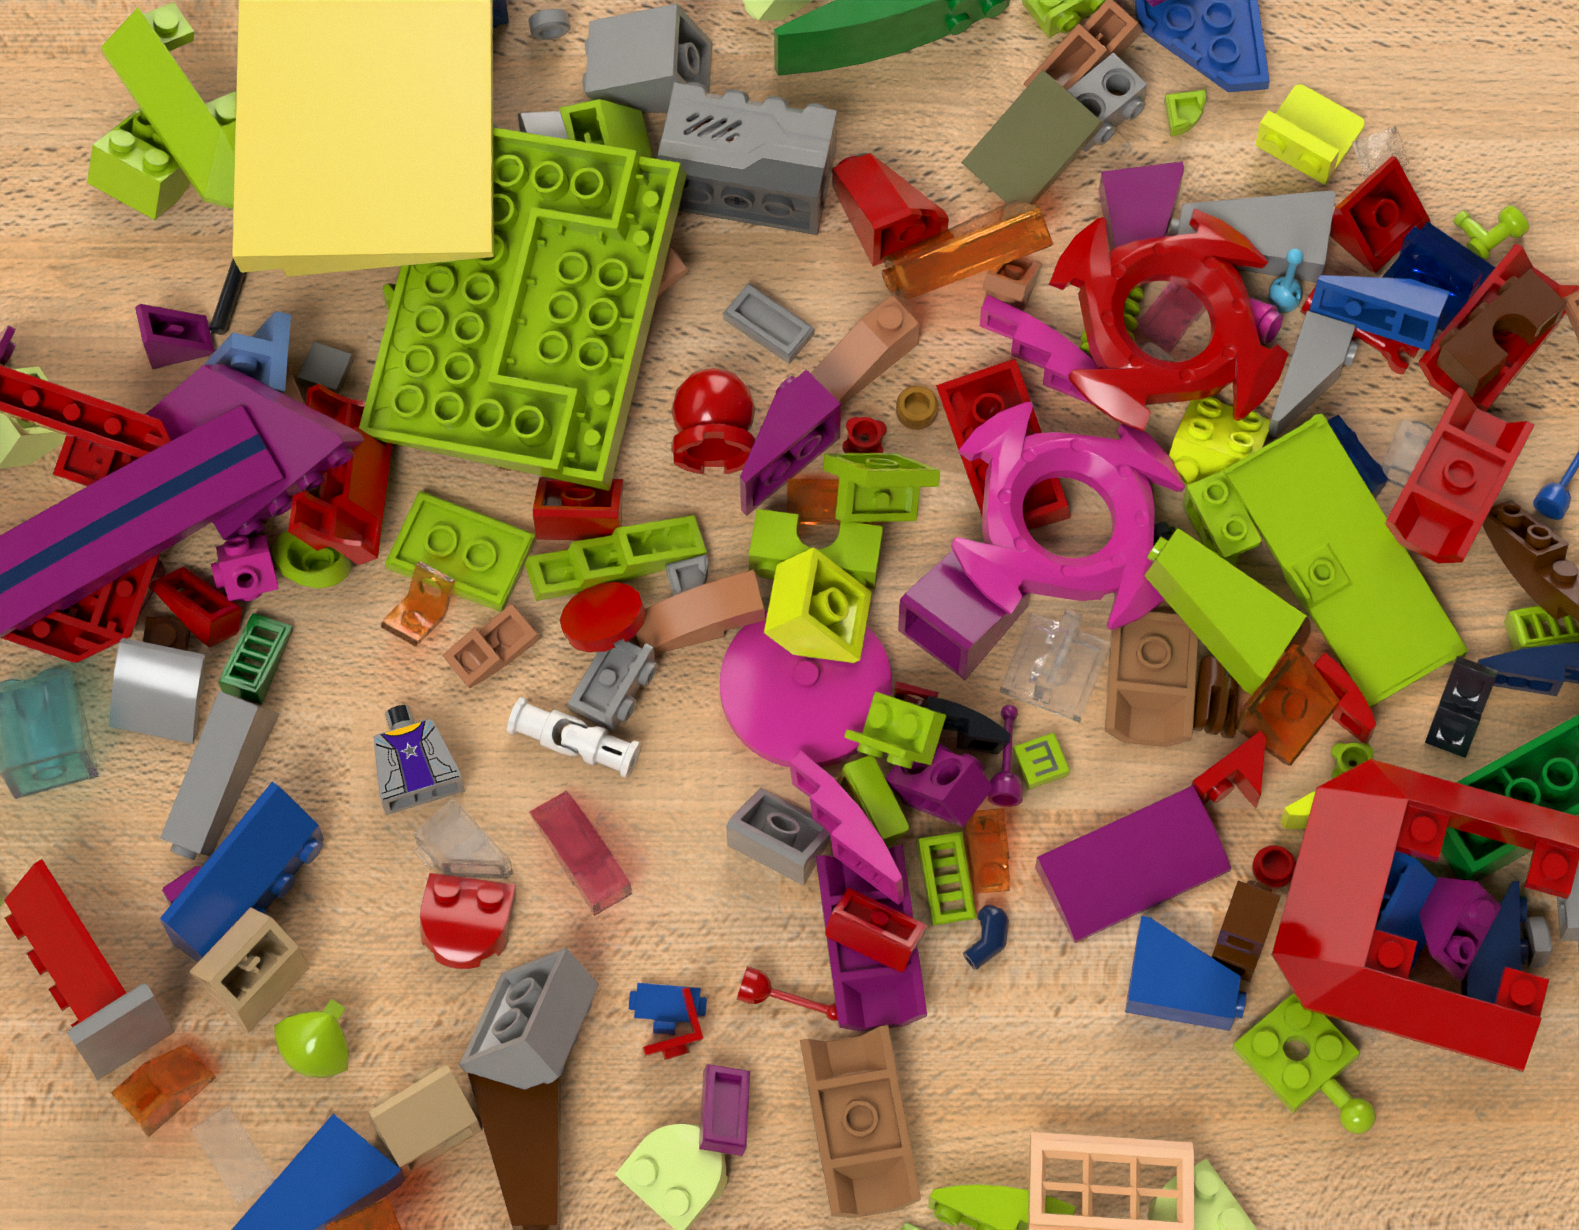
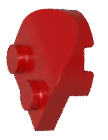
M429 873L420 908L422 945L427 946L434 954L435 960L438 963L455 969L477 968L480 966L481 960L490 957L494 953L499 956L508 942V927L516 897V885Z

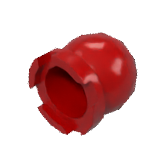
M717 368L701 369L692 373L676 389L671 411L674 425L679 433L673 437L671 450L673 452L674 464L681 469L697 474H704V467H724V474L743 470L755 442L754 436L749 431L753 425L756 409L750 388L735 373Z

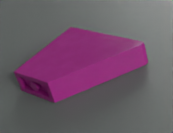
M226 364L202 365L145 415L160 419L172 441L239 405L244 406L285 479L212 523L223 540L239 536L253 538L265 529L263 523L270 517H277L291 509L293 495L316 488L324 481L322 475L331 467L337 468L348 462L354 456L352 450L361 444L364 438L359 432Z

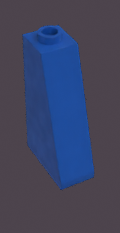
M333 1113L231 1230H335L399 1188L405 1181V1177L397 1165Z

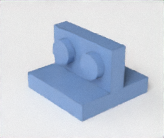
M275 311L252 337L232 332L204 365L226 364L284 393L291 314Z

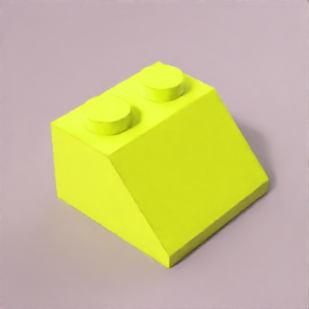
M813 547L777 564L764 633L793 655L855 663L860 661L872 591Z

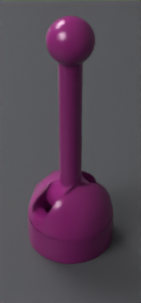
M1010 704L1005 705L1001 710V717L1005 720L1004 729L1011 734L1010 743L1003 749L1002 771L990 779V783L994 788L988 794V801L991 804L1002 807L1017 806L1023 801L1022 781L1015 773L1011 772L1013 721L1018 716V710Z

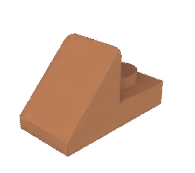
M1003 251L986 274L982 289L987 290L984 301L987 295H990L1019 310L1025 311L1042 264Z

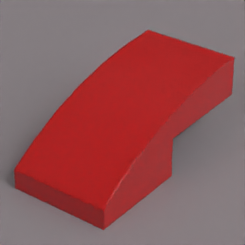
M1325 652L1314 664L1309 680L1338 702L1332 719L1359 741L1367 744L1376 727L1372 711L1355 682Z

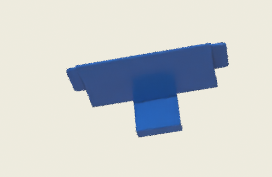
M637 983V991L630 992L629 1009L635 1010L634 1018L655 1020L653 1023V1033L675 1035L677 1022L690 1023L681 990L687 987ZM689 987L697 1017L705 1016L707 998L700 997L701 988Z

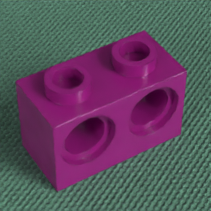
M939 743L937 744L931 765L915 761L913 762L912 769L895 765L885 778L906 806L960 827L965 826L994 788L983 774L985 768L980 761L967 753H964L962 756L954 754Z

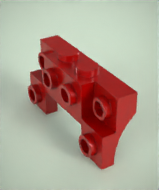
M317 384L308 388L306 406L359 432L364 441L352 450L354 456L348 462L337 468L331 467L322 475L324 481L320 484L318 498L307 491L293 495L288 532L317 551L332 547L356 564L362 565L377 559L379 555L392 443L378 441L359 428L366 402L342 396L329 390L322 384Z

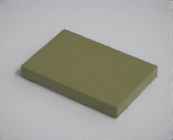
M1042 69L961 163L1014 211L1024 217L1103 127L1104 123Z

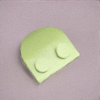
M696 1124L667 1125L651 1132L615 1173L625 1185L675 1230H689L713 1199L721 1196L728 1180V1176H726V1153L699 1149L700 1126Z
M1205 1159L1194 1166V1230H1257L1209 1161ZM1177 1176L1168 1181L1162 1189L1177 1190ZM1154 1197L1148 1205V1220L1177 1222V1198Z

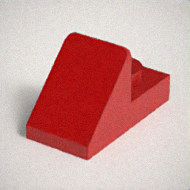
M1261 731L1192 781L1191 786H1194L1203 805L1210 800L1218 803L1234 789V783L1255 808L1257 807L1261 796L1266 737Z

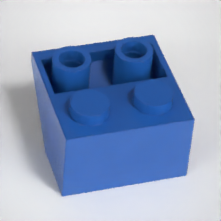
M1395 851L1375 930L1417 941L1410 968L1412 970L1427 942L1419 912L1437 879L1417 859L1405 853Z

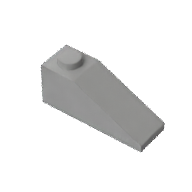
M1307 311L1270 421L1268 437L1275 439L1339 379L1343 364L1352 366L1359 344L1358 342L1351 341L1355 325Z

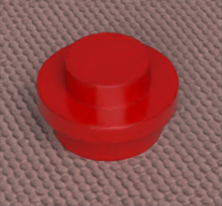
M1277 845L1266 846L1255 855L1252 863V872L1258 882L1264 883L1272 889H1280L1291 882L1296 861L1291 852L1286 848Z

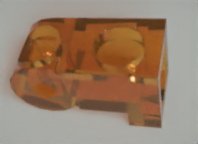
M1004 808L976 810L964 826L974 894L1010 891L1009 850Z

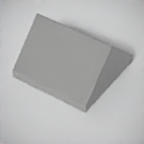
M760 788L729 819L726 826L727 844L729 847L803 886L816 866V856L823 854L831 840L830 832L813 821L812 814L763 788Z

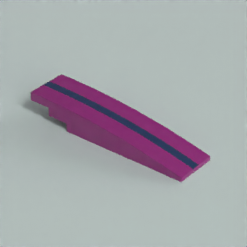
M239 405L187 432L0 535V638L16 629L24 630L57 609L64 611L284 480L282 472L244 406Z

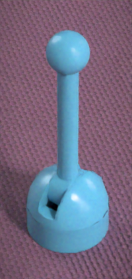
M1296 248L1289 250L1286 258L1289 265L1286 276L1276 279L1269 289V303L1276 306L1279 312L1295 310L1300 305L1303 291L1301 285L1294 276L1297 265L1303 261V253Z

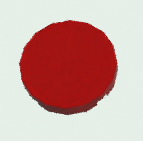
M619 582L600 583L584 589L570 599L562 610L560 624L565 638L568 639L569 644L575 649L589 653L605 652L615 648V642L623 638L627 642L633 638L643 626L646 611L639 592L630 585Z

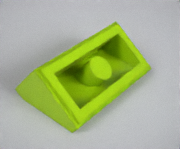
M869 755L845 764L837 779V783L862 809L888 848L908 831L909 824L876 759Z

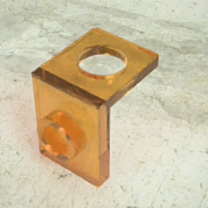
M419 561L415 565L408 595L382 620L381 628L415 647L418 646L446 617L455 580ZM429 578L435 581L440 587L441 596L435 597L427 593L422 585V579Z

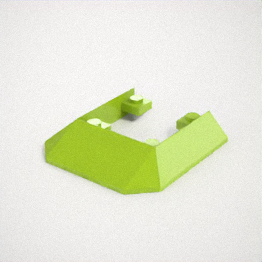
M172 2L143 14L139 7H137L101 46V52L202 200L207 203L234 209L236 91L205 104L169 52L194 41V30L179 8Z

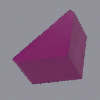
M139 304L135 307L143 345L152 369L207 357L215 352L206 315Z

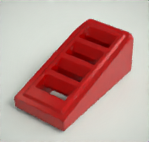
M181 567L151 582V589L207 647L211 648L237 635L239 632L242 608L233 601H228L226 596L186 568ZM182 587H185V588H186L185 590H183V591H181V592L177 591L178 589H180V588H182Z

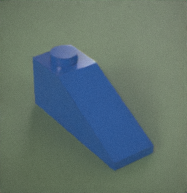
M1320 275L1309 311L1355 325V328L1429 351L1441 324L1450 291L1412 279Z

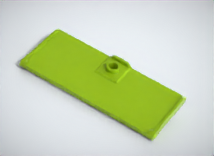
M1323 413L1313 415L1310 420L1304 422L1298 428L1223 470L1224 476L1282 568L1284 578L1300 605L1308 611L1338 662L1358 686L1370 708L1441 666L1456 660L1457 656L1462 658L1466 656L1467 652H1469L1467 646L1458 635L1405 547L1397 542L1385 525L1386 516L1334 434Z

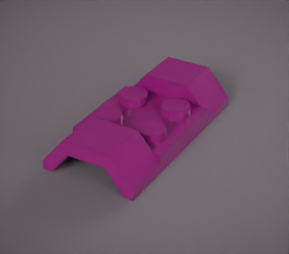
M903 845L888 849L903 880L904 900L899 905L837 858L827 855L816 856L825 930L832 911L847 888H851L913 918ZM826 937L839 1028L863 1032L888 1025L889 1028L903 1027L927 1017L918 947L905 971L898 972Z

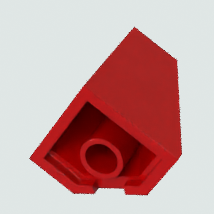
M871 153L860 157H847L840 161L837 166L832 167V187L872 267L948 236L949 218L946 212Z

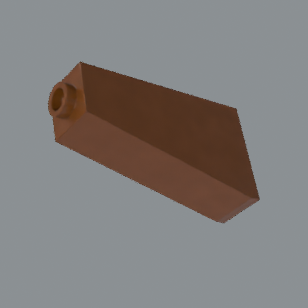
M468 1073L513 1230H560L561 1076L549 1084L541 1083L528 1089H522Z

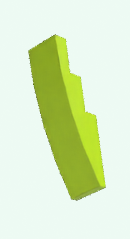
M691 515L617 527L611 536L574 541L568 550L528 556L524 564L536 601L577 594L586 588L600 583H622L666 570L665 564L702 556L707 551L695 516Z

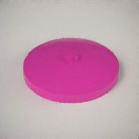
M768 610L765 611V619L767 618ZM766 621L744 626L729 645L720 672L722 708L731 729L741 742L758 756L785 767H790L789 761L800 751L805 753L821 768L840 763L858 753L857 747L859 743L844 738L846 729L863 733L874 693L879 692L891 696L892 675L888 657L881 642L871 629L866 625L860 661L850 663L793 655L764 633Z

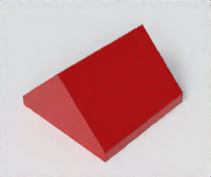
M1391 156L1335 207L1332 216L1329 236L1373 273H1376L1431 222L1397 157Z
M539 477L533 505L536 540L581 541L611 536L615 528L622 527L623 479H612L610 491L558 479Z

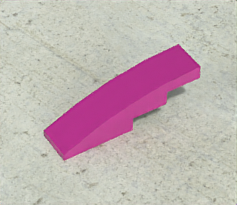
M987 295L981 307L979 326L1012 339L1011 356L1045 369L1043 377L1044 386L1089 403L1069 381L1068 375L1074 369H1098L1094 360L1062 334L1028 313Z
M800 751L789 761L792 785L810 797L812 819L830 833L833 856L899 905L904 900L903 880L885 842L862 809L837 781L805 753Z

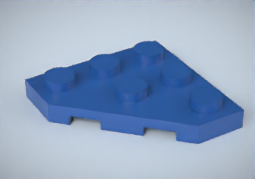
M1134 0L1136 20L1143 28V32L1226 92L1268 89L1270 80L1258 0H1166L1154 7L1146 0Z

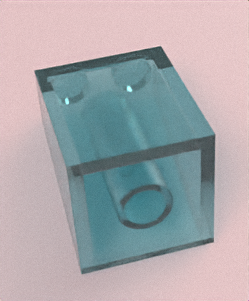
M49 668L40 672L34 678L22 681L19 679H8L0 682V774L15 799L99 777L78 683L70 668L64 670L62 668Z

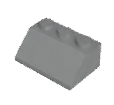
M567 948L501 973L459 1066L465 1072L522 1089H528L541 1083L549 1084L555 1081L565 1069L564 1063L571 1047L578 1039V1031L585 1015L591 1009V1001L599 984Z

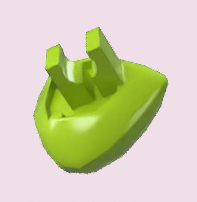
M330 999L323 1011L302 1012L290 1015L275 1024V1044L285 1063L295 1072L307 1077L327 1078L347 1071L349 1049L345 1035L338 1022L346 1008Z

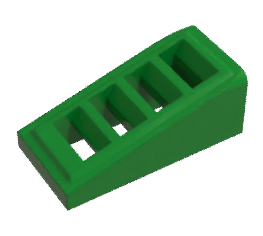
M252 613L218 683L221 691L262 705L293 627ZM262 628L278 635L274 641L256 635L257 629ZM252 643L271 649L266 654L250 649ZM246 657L264 663L262 667H257L244 661ZM240 671H243L249 674L256 675L257 677L255 681H252L249 679L239 677L238 675Z

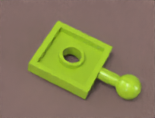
M1294 993L1233 1044L1232 1050L1293 1114L1318 1092L1322 1091L1340 1109V1122L1347 1131L1354 1134H1362L1369 1131L1374 1125L1376 1114L1371 1103L1362 1098H1352L1335 1080L1339 1074L1359 1058L1360 1052L1325 1015L1303 1009ZM1291 1041H1299L1307 1047L1309 1055L1301 1061H1294L1285 1055L1283 1047Z

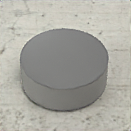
M562 9L539 11L530 16L528 20L531 35L540 40L562 37L571 28L568 13Z

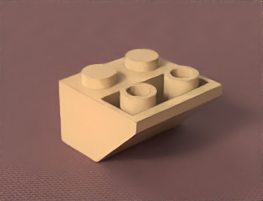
M249 908L189 973L241 1028L249 1033L309 967L299 946L272 917Z
M447 1064L439 1069L436 1066H432L423 1070L414 1077V1084L399 1093L397 1090L385 1093L374 1102L373 1105L375 1107L368 1111L379 1138L395 1164L402 1170L404 1177L409 1176L481 1132L478 1119Z

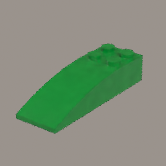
M834 0L774 29V69L778 76L819 72L864 64L901 54L939 40L947 35H958L966 31L971 24L985 17L994 18L1009 6L1010 0Z
M1579 714L1456 783L1579 817ZM1450 827L1446 829L1441 853L1458 879L1477 882L1532 851Z

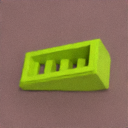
M1540 606L1509 611L1504 620L1513 651L1564 643H1579V633H1577L1570 615L1563 617L1568 633L1561 635L1557 620ZM1541 622H1548L1552 636H1545ZM1532 624L1536 635L1535 639H1530L1526 625Z
M962 832L916 840L932 926L977 919ZM952 848L953 857L931 860L930 852ZM955 865L957 874L934 877L933 869ZM959 882L960 891L937 894L936 886ZM962 899L964 908L940 912L939 903Z

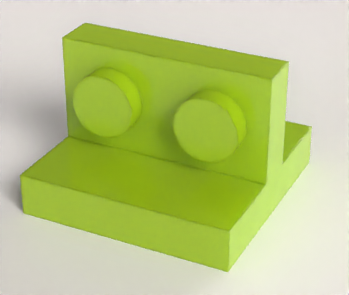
M824 453L823 470L839 477L835 519L842 522L917 521L920 487H939V469L898 453Z

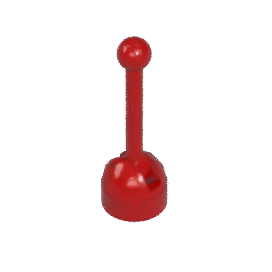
M746 967L736 1000L748 1004H759L770 996L824 1013L831 1021H838L835 1003L828 1006L774 989L766 973L759 969Z

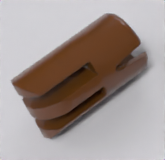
M1208 655L1202 658L1200 662L1193 730L1199 732L1204 728L1205 732L1211 735H1218L1221 731L1223 738L1233 739L1236 732L1241 686L1214 655Z

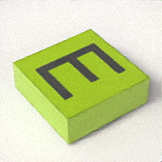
M1054 732L1013 747L1014 756L1028 790L1069 776L1070 770Z

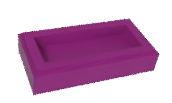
M711 1064L706 1065L703 1071L699 1149L738 1156L744 1155L747 1148L750 1071Z

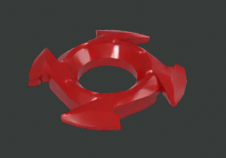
M1195 208L1189 221V225L1195 230V233L1137 240L1119 246L1108 252L1106 220L1104 217L1097 218L1073 238L1059 257L1049 282L1050 286L1064 290L1069 285L1080 288L1078 297L1090 353L1098 368L1074 369L1068 375L1069 381L1093 406L1113 420L1141 432L1145 430L1151 414L1145 405L1204 399L1220 393L1223 388L1233 383V418L1236 421H1241L1264 402L1280 379L1289 354L1278 344L1271 349L1260 344L1246 287L1234 267L1246 266L1261 269L1265 268L1268 264L1267 259L1246 236L1223 220ZM1154 281L1173 282L1193 292L1205 306L1210 318L1211 334L1206 349L1196 357L1180 362L1159 360L1143 352L1133 342L1125 327L1124 305L1127 296L1137 287Z

